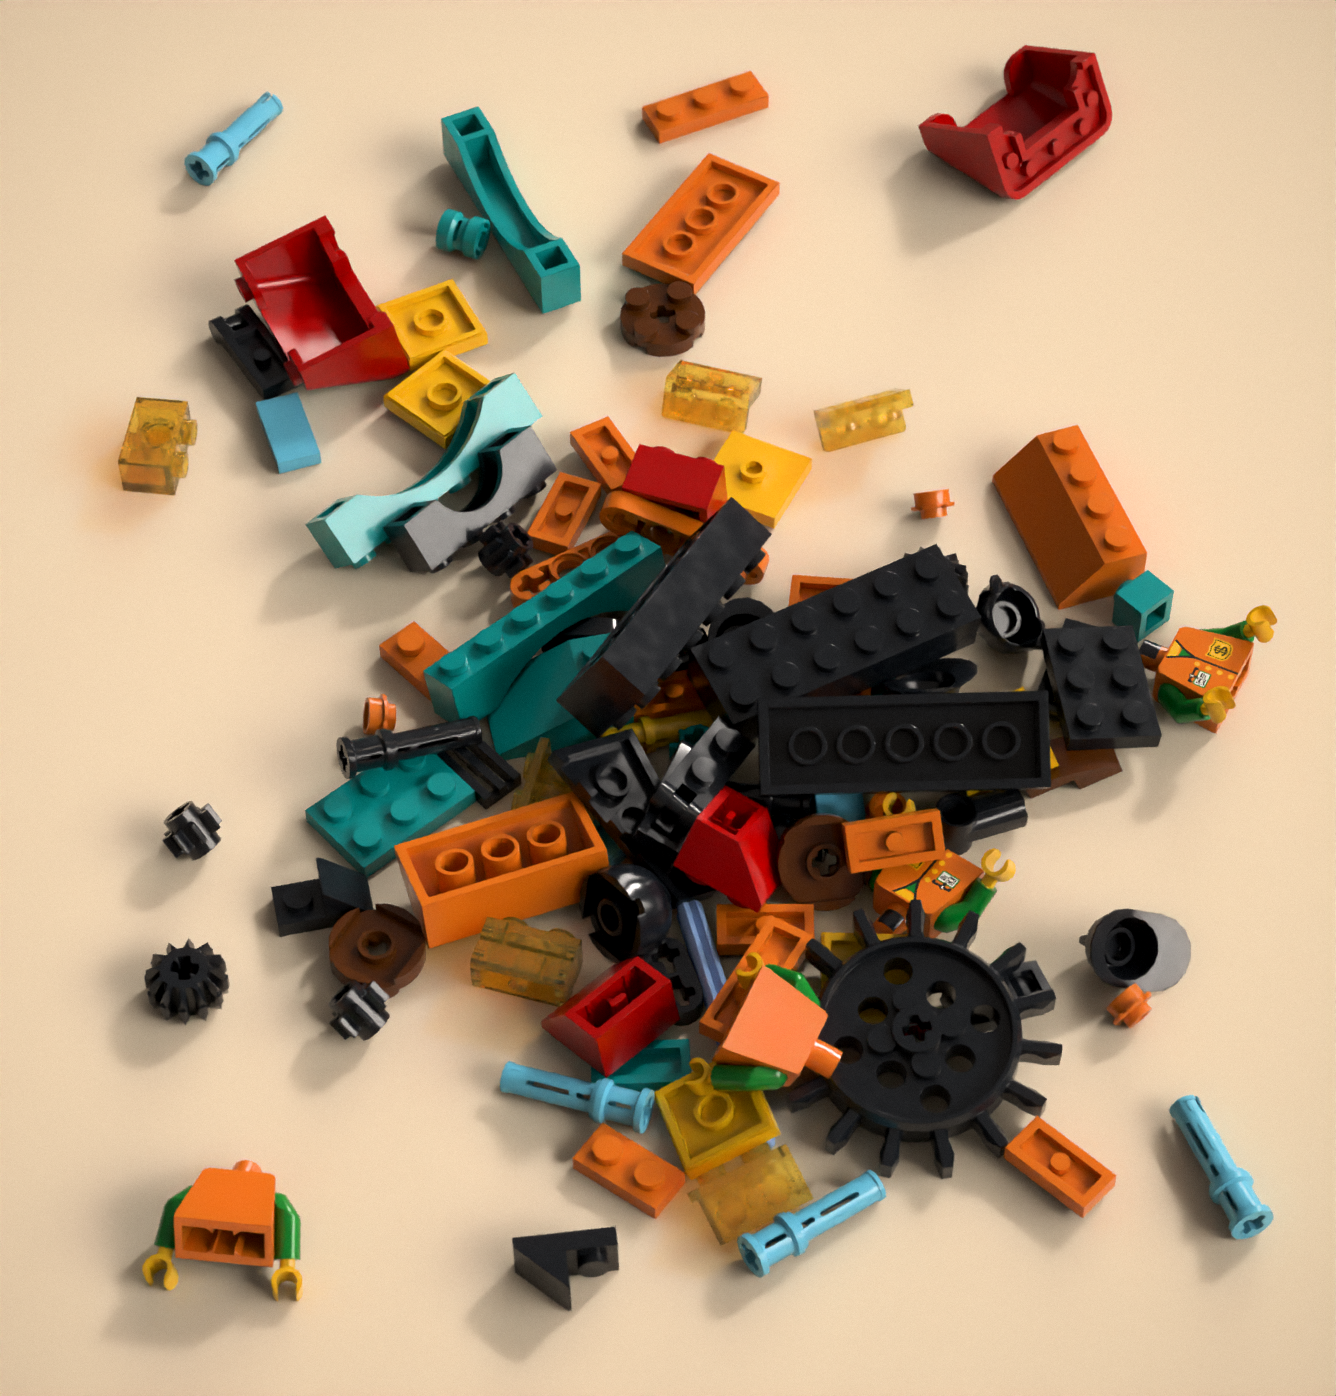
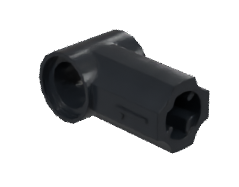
M995 790L971 798L963 794L953 793L941 797L936 803V808L940 810L945 848L957 855L966 853L971 848L973 841L1024 827L1028 821L1025 799L1019 790Z

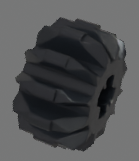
M189 938L184 947L178 949L168 942L167 955L153 954L152 968L145 970L144 980L146 988L149 989L147 995L150 1004L153 1005V1009L160 1008L161 1015L165 1017L166 1021L178 1014L180 1020L185 1025L190 1016L196 1014L206 1021L208 1008L222 1009L223 995L228 993L230 987L229 978L225 973L227 969L224 959L221 957V954L214 955L213 949L209 946L208 942L195 949L194 943Z

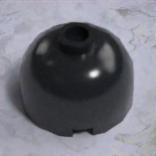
M617 864L604 867L584 879L580 889L582 919L590 917L595 932L588 935L594 946L604 957L614 963L636 956L642 958L645 954L660 946L667 937L672 923L671 896L667 888L651 871L639 865Z

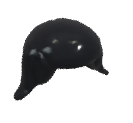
M992 575L989 585L979 594L976 606L981 616L978 634L985 639L989 647L1002 654H1018L1024 651L1042 650L1040 638L1043 629H1045V623L1040 619L1039 608L1034 598L1022 587L1010 582H1002L998 575Z

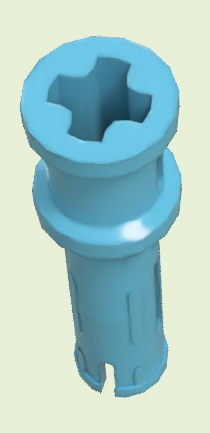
M265 92L251 107L232 122L227 129L222 132L212 133L206 139V144L198 152H191L185 158L184 164L188 174L201 185H211L217 179V173L222 168L232 166L238 160L240 149L283 112V105L280 99L274 94L270 96V92Z
M508 1061L503 1069L500 1080L501 1092H509L549 1104L587 1112L589 1118L593 1119L596 1123L601 1124L609 1120L633 1126V1131L640 1134L646 1131L653 1113L655 1094L652 1089L644 1088L639 1092L615 1086L614 1081L608 1078L599 1079L596 1083ZM534 1082L565 1089L569 1093L566 1094L534 1085ZM586 1094L590 1095L591 1097L590 1099H586L583 1097V1095ZM616 1102L629 1105L631 1109L619 1107L616 1105Z
M1187 1095L1179 1098L1171 1105L1169 1109L1170 1115L1175 1119L1192 1152L1210 1180L1209 1196L1215 1204L1221 1205L1230 1221L1228 1226L1230 1233L1236 1239H1246L1259 1234L1271 1224L1274 1216L1270 1207L1262 1205L1252 1188L1254 1182L1251 1174L1243 1168L1236 1166L1220 1135L1203 1109L1199 1097Z
M867 1170L860 1177L826 1194L821 1199L794 1214L780 1212L774 1216L772 1224L752 1235L747 1232L738 1236L737 1245L744 1262L757 1277L767 1275L770 1271V1266L789 1255L796 1257L805 1253L809 1245L808 1241L846 1221L873 1203L886 1198L884 1185L874 1171ZM847 1199L850 1200V1201L847 1202L846 1204H844V1205L840 1206L839 1208L833 1210L832 1212L828 1213L827 1215L821 1216V1214H823V1213H825L826 1211L832 1209L833 1207L839 1205L840 1203L846 1201ZM773 1242H777L776 1244L770 1246L769 1248H766V1246H768L769 1244H771V1243H773Z

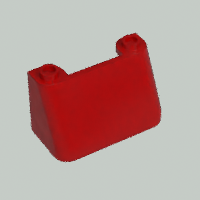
M1024 45L1010 56L1004 66L1003 78L1007 94L964 127L957 126L954 118L949 114L936 113L918 125L924 145L928 151L998 196L1017 200L1025 197L1102 137L1111 125L1112 107L1095 53Z
M326 215L235 259L234 262L241 277L235 279L234 282L245 303L253 300L288 359L283 365L295 387L302 384L306 391L395 379L409 372L410 369L394 325L385 311L378 312L354 273L347 254L341 248L339 249L335 238V230Z

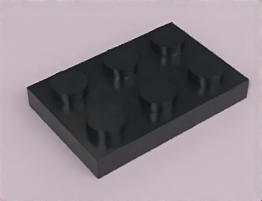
M1133 625L1043 629L1040 643L1067 751L1158 747L1162 734Z

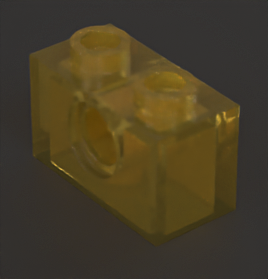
M136 397L118 459L123 491L175 496L179 479L186 478L188 473V447L195 445L198 433L197 421L191 419L188 401Z

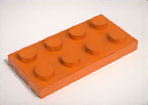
M708 153L623 251L622 265L665 284L675 281L686 282L691 286L692 293L696 294L778 197L780 182Z

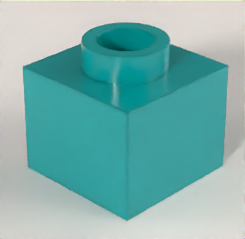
M1149 570L1134 580H1126L1114 594L1112 622L1116 626L1133 625L1137 643L1170 620L1174 590Z

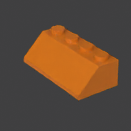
M1078 425L1036 435L992 476V482L1058 610L1113 596L1123 582L1129 579L1134 580L1145 572L1147 551Z
M574 792L394 845L395 855L414 916L421 926L422 934L429 949L579 903L580 889L584 879L588 875L609 866L607 848L583 803Z

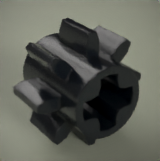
M499 521L496 525L492 524L478 537V540L484 545L478 552L479 560L495 576L500 577L506 572L508 577L512 578L533 562V559L527 554L533 548V541L529 534L516 523L511 522L505 526L502 521Z
M188 801L175 809L164 820L163 823L168 828V831L164 833L166 837L162 841L175 858L185 853L192 860H197L210 852L220 842L221 837L216 831L220 829L219 824L222 820L209 803L200 809L192 801Z
M355 979L351 980L330 1000L329 1007L333 1010L332 1015L334 1018L329 1024L345 1040L350 1036L356 1038L357 1035L363 1041L368 1040L386 1024L390 1017V1014L385 1010L387 1006L384 1004L388 1000L389 995L374 980L368 985L366 982L360 985Z

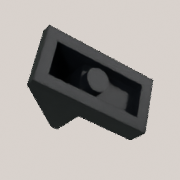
M316 858L318 879L271 887L280 937L331 928L344 914L356 908H360V913L366 910H374L367 875L326 859Z
M616 1226L512 1238L515 1273L568 1311H572L569 1276L598 1277L609 1271L619 1270Z

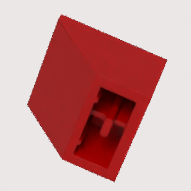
M639 444L621 487L622 491L634 494L703 523L728 500L724 465L717 464L712 459L706 457L693 458L677 454L663 446L650 447Z
M725 785L695 819L673 866L684 871L685 875L693 882L709 885L725 894L734 905L744 909H751L758 913L780 886L775 869V853L779 840L768 809Z
M636 956L613 964L541 1021V1026L605 1078H608L679 1021L680 1017L671 980Z

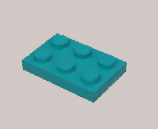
M430 754L399 761L393 770L384 771L380 767L362 771L355 778L350 779L306 809L305 814L306 821L359 873L367 875L368 878L396 858L394 845L431 834L474 804L476 797L475 790L436 754Z

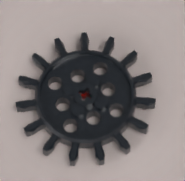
M921 900L910 901L905 918L907 936L890 938L883 941L879 940L873 922L862 908L854 911L852 919L853 933L862 949L852 954L844 962L837 958L826 946L812 938L806 944L805 957L813 967L828 977L819 995L816 994L820 1001V1007L828 1015L818 1039L838 1050L841 1048H852L860 1054L861 1058L852 1064L839 1062L829 1079L816 1073V1078L791 1090L787 1094V1106L791 1113L806 1109L817 1101L829 1097L843 1115L831 1126L826 1138L825 1150L835 1155L848 1143L852 1134L859 1126L876 1135L885 1137L879 1153L880 1176L891 1178L899 1163L900 1144L902 1141L930 1142L933 1148L934 1164L941 1179L951 1178L955 1154L949 1138L970 1129L976 1131L985 1147L999 1159L1004 1155V1149L1008 1145V1140L1003 1130L993 1121L990 1115L1003 1100L1008 1101L1022 1111L1039 1117L1042 1116L1046 1107L1047 1098L1036 1090L1015 1080L1019 1062L1060 1065L1063 1047L1062 1044L1049 1041L1022 1039L1021 1020L1040 1016L1054 1010L1056 996L1053 989L1037 991L1019 998L1013 997L1004 979L1017 971L1025 961L1027 948L1021 942L1006 949L995 961L988 964L981 957L968 950L977 935L978 913L969 911L958 925L957 933L952 942L933 937H924L925 913ZM899 969L906 972L910 976V980L904 984L896 985L887 981L884 975L890 970ZM935 993H944L951 997L954 1003L947 1008H936L928 1002L927 998ZM874 1008L880 1010L886 1018L878 1024H869L864 1022L859 1014L865 1009ZM981 1016L988 1017L996 1023L997 1028L991 1032H980L971 1025V1021ZM910 1034H916L918 1040L922 1042H916L913 1035ZM954 1056H962L967 1058L973 1067L966 1072H955L947 1066L946 1061ZM895 1072L904 1079V1083L897 1088H886L879 1083L877 1078L882 1073ZM938 1096L946 1101L948 1108L940 1113H932L927 1111L921 1102L926 1097Z

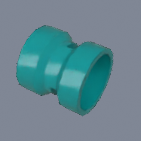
M447 209L438 223L435 239L438 249L448 252L460 250L464 256L479 260L489 242L490 221L477 216L471 219L465 218L462 212Z

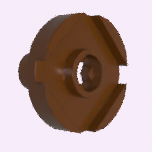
M675 281L670 284H653L643 288H631L625 295V303L620 312L621 333L625 341L633 348L634 343L645 347L646 354L656 357L679 355L693 347V340L698 338L699 335L702 337L704 334L705 308L699 297L692 293L691 286L683 281ZM668 317L669 322L661 323L657 318Z
M815 813L800 818L796 823L784 829L775 853V869L780 884L792 899L801 904H814V910L832 911L849 905L856 899L855 896L861 892L863 886L868 884L873 870L851 874L847 869L841 823L849 822L848 820L832 813ZM821 849H826L828 855L836 856V864L828 866V874L820 875L819 868L812 867V859L818 857V851Z
M375 904L376 910H366L361 913L360 908L351 910L335 923L329 935L331 971L344 985L354 979L360 985L364 982L368 985L374 980L389 995L388 999L398 994L400 988L410 984L423 969L426 961V943L417 918L409 911L392 904ZM381 942L386 944V952L381 955H371L366 948L369 945L377 947Z

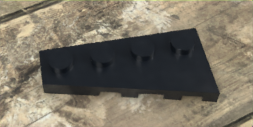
M633 729L557 749L551 753L547 759L549 764L634 865L642 866L651 871L667 888L671 896L672 910L677 909L678 905L682 902L702 901L714 895L717 891L709 885L693 882L685 875L684 871L673 866L674 863L632 840L649 805L648 802L653 797L660 782Z

